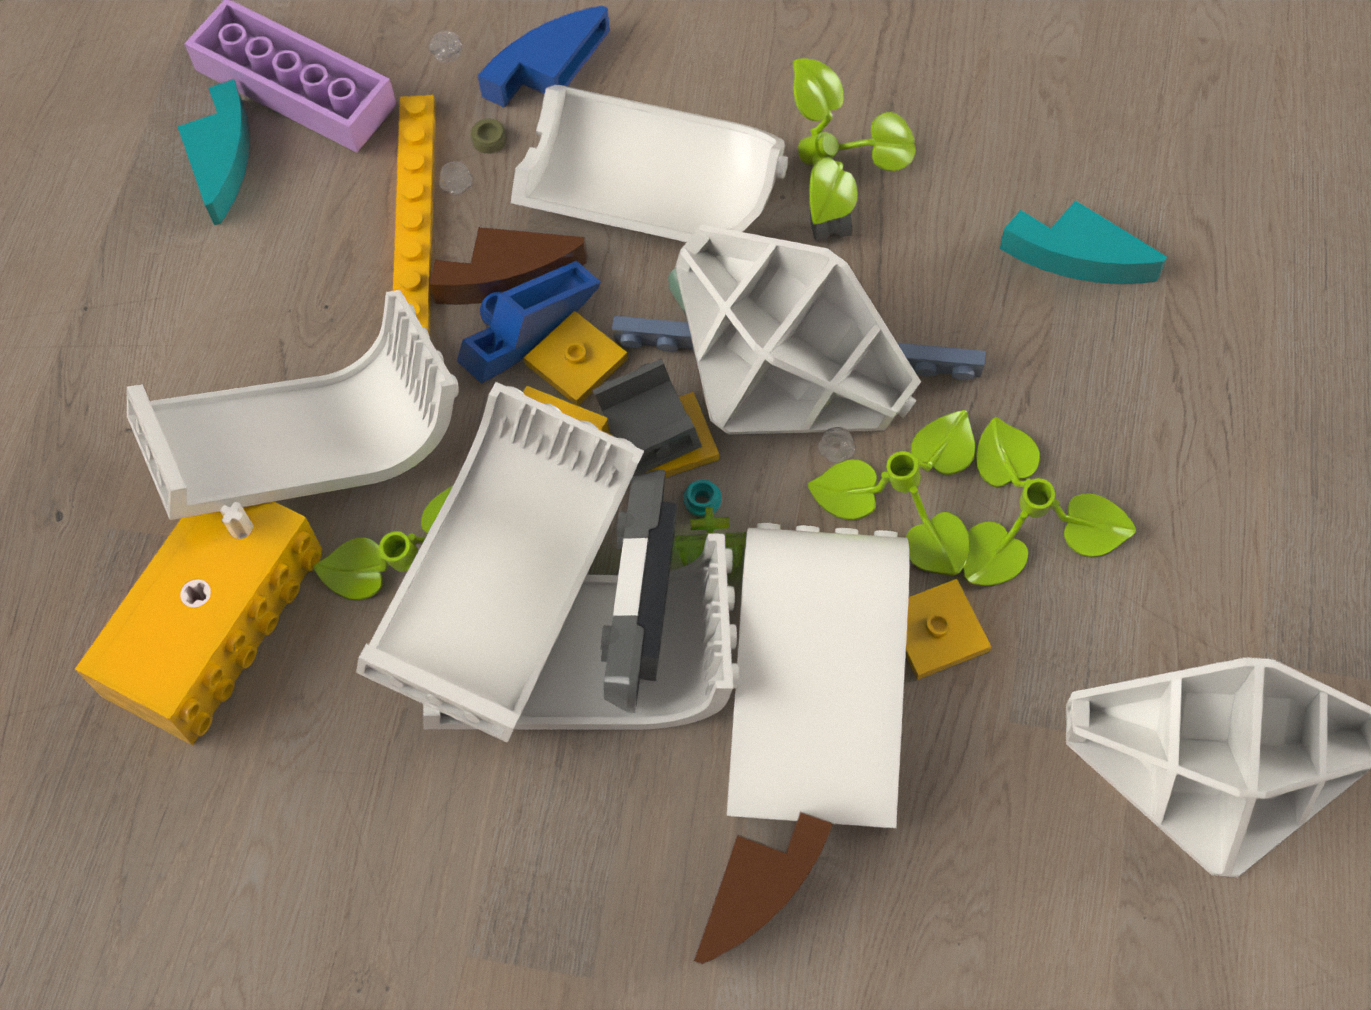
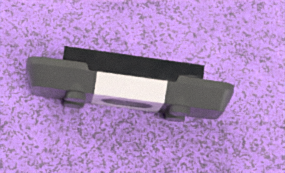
M654 470L633 476L628 511H619L617 549H622L612 626L603 625L601 662H607L604 678V700L628 713L636 712L640 679L656 681L677 511V503L663 502L665 470Z

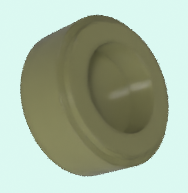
M491 118L482 119L475 123L471 129L473 146L479 152L486 154L501 150L506 143V133L503 124Z

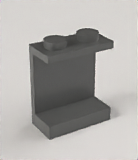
M662 359L644 364L635 371L617 379L608 380L603 385L593 389L604 416L608 418L613 436L626 439L633 443L635 447L644 451L633 476L643 474L702 447L690 416L686 414Z

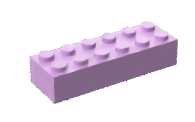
M224 0L184 43L196 71L219 83L235 79L241 94L356 153L397 106L389 78L232 0Z

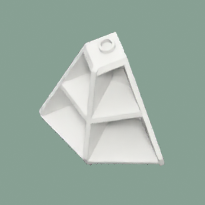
M702 224L680 250L675 267L709 418L713 424L728 435L885 431L897 414L904 418L917 401L912 397V394L921 383L919 377L848 263L829 249Z
M1246 657L1072 692L1066 704V744L1212 876L1239 877L1371 769V706L1274 659Z

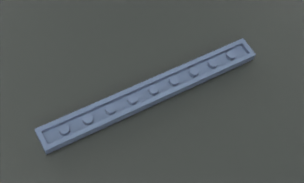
M614 316L612 331L615 342H620L622 346L640 348L643 344L653 345L662 351L668 352L677 351L678 348L693 349L694 351L687 322ZM897 343L915 373L920 376L930 377L937 375V373L952 374V377L955 379L971 380L974 377H981L985 365L986 351Z

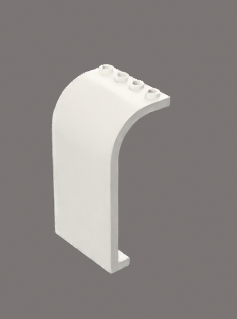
M401 290L386 292L382 327L372 347L359 360L340 371L316 377L149 401L143 384L127 386V418L170 520L218 512L224 505L231 507L234 502H238L242 507L369 485L396 477L421 462L439 444L449 426L454 398L458 396L459 386L455 375L450 374L445 366L442 353L436 350L430 341L427 328L422 327L417 319L413 305L408 304Z
M495 382L489 394L479 430L465 463L373 638L362 650L358 659L356 673L508 743L644 451L635 447L633 443L626 439L615 438L598 430L590 422L579 421L562 413L554 405L540 403L525 396L521 390L515 387H506Z
M758 523L757 528H748L746 539L737 659L739 685L735 689L727 816L797 821L801 811L833 824L896 828L909 596L908 538L898 537V533L894 531H874V536L858 535L859 530L851 528H836L835 533L819 532L820 528L815 526H796V531L780 530L781 525Z
M708 533L701 555L692 563L670 571L656 681L640 679L635 713H628L604 700V678L607 662H601V638L603 625L612 626L619 575H587L514 729H660L697 722L719 712L726 705L732 690L737 689L739 685L738 663H732L731 649H736L737 629L735 624H729V611L734 610L735 592L733 586H727V573L732 571L733 556L732 549H725V534ZM425 704L423 705V729H477Z

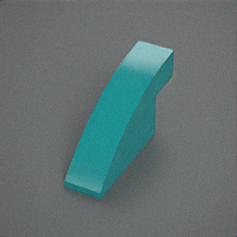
M235 79L208 87L217 111L216 114L177 126L204 205L214 226L222 223L234 203L243 182L249 158L250 133L248 117Z
M1076 200L1052 228L1020 210L1004 228L999 248L1022 262L1050 273L1072 279L1110 284L1156 282L1167 259V256Z

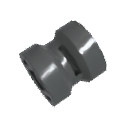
M810 209L811 228L815 241L827 240L830 234L838 235L839 237L852 235L851 213L821 224H813Z

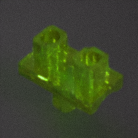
M705 507V518L690 519L691 531L706 530V534L675 536L676 550H680L683 567L692 563L701 555L708 533L725 534V549H732V568L741 567L743 547L746 546V532L714 533V529L729 528V517L713 518V507Z

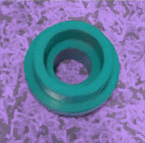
M700 479L694 481L686 488L683 501L689 513L698 517H707L714 514L720 508L722 496L720 489L714 483ZM705 496L709 501L701 504L697 503L696 499Z

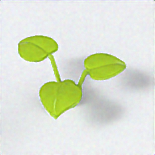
M799 58L792 61L794 67L793 92L796 106L803 117L808 120H822L817 127L811 129L812 136L803 138L798 145L800 159L807 165H814L810 176V209L813 224H821L846 216L854 209L857 202L858 192L854 177L849 172L842 171V162L832 159L837 151L873 146L872 158L875 165L882 170L892 172L903 169L912 162L916 146L915 139L906 121L900 115L893 112L879 114L873 120L871 125L873 139L839 144L834 135L822 132L832 120L831 111L837 110L843 105V87L839 77L829 66L817 60Z
M966 410L953 412L923 427L912 441L911 453L899 451L889 457L886 465L887 471L881 473L882 479L877 486L875 470L864 461L851 459L835 464L821 476L810 481L808 487L812 496L831 515L843 520H858L870 515L875 510L876 499L874 494L881 493L888 482L898 492H910L923 524L912 527L906 535L909 541V560L917 568L926 572L950 576L960 573L968 560L970 551V540L966 526L962 520L950 512H941L930 520L917 487L921 481L919 469L929 472L934 467L940 474L953 475L963 471L971 464L976 450L968 413Z
M994 417L989 422L981 435L977 448L976 465L978 472L983 480L993 487H1002L1012 481L1015 487L1024 488L1019 500L1022 512L1008 533L1001 524L991 521L978 523L968 531L970 551L963 569L964 578L969 583L980 586H994L1008 582L1020 574L1025 567L1029 552L1027 546L1014 537L1028 516L1039 518L1046 515L1050 509H1053L1061 521L1068 523L1064 529V538L1068 546L1074 552L1086 557H1100L1110 553L1134 536L1136 527L1121 508L1110 500L1096 494L1086 493L1074 496L1068 504V515H1066L1059 506V500L1055 499V490L1050 482L1041 478L1027 479L1035 473L1040 461V452L1033 439L998 417Z
M453 486L437 495L423 511L421 527L425 533L428 534ZM393 531L386 534L379 545L370 538H354L346 541L329 556L316 563L314 569L323 583L339 596L349 600H365L380 591L383 585L381 572L388 570L389 564L397 571L408 572L419 551L416 544H423L426 537H418L413 533H410L407 537L402 532Z

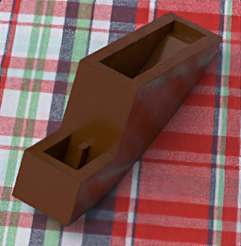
M478 227L471 263L435 260L430 281L435 304L465 305L482 303L485 297L491 293H503L574 261L583 266L587 263L588 258L585 237Z
M800 811L787 851L738 834L694 961L704 964L740 945L764 927L790 901L808 877L823 850L833 823Z

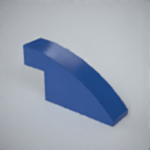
M601 5L566 14L540 25L509 44L477 75L482 97L505 108L522 85H526L545 94L546 88L555 84L567 87L609 33L608 8Z
M574 261L500 293L490 327L462 340L457 362L480 383L497 376L521 361L574 311L577 312L596 292L601 281L577 261Z

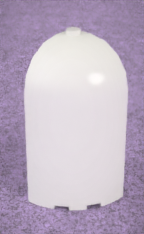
M555 84L545 90L541 116L536 129V134L542 135L537 148H529L525 158L515 168L511 203L688 242L702 224L743 232L763 212L776 178H784L788 157L783 156L784 140L774 134L754 127Z

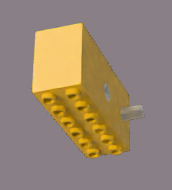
M234 502L231 507L224 505L218 512L181 518L75 670L102 698L193 746L198 736H203L209 729L213 719L212 715L220 703L228 700L233 693L235 681L242 670L248 668L253 663L257 655V648L264 637L270 635L275 630L280 613L287 603H291L296 598L300 590V583L308 571L314 570V565L320 561L323 549L307 518L276 502L242 507L238 502Z

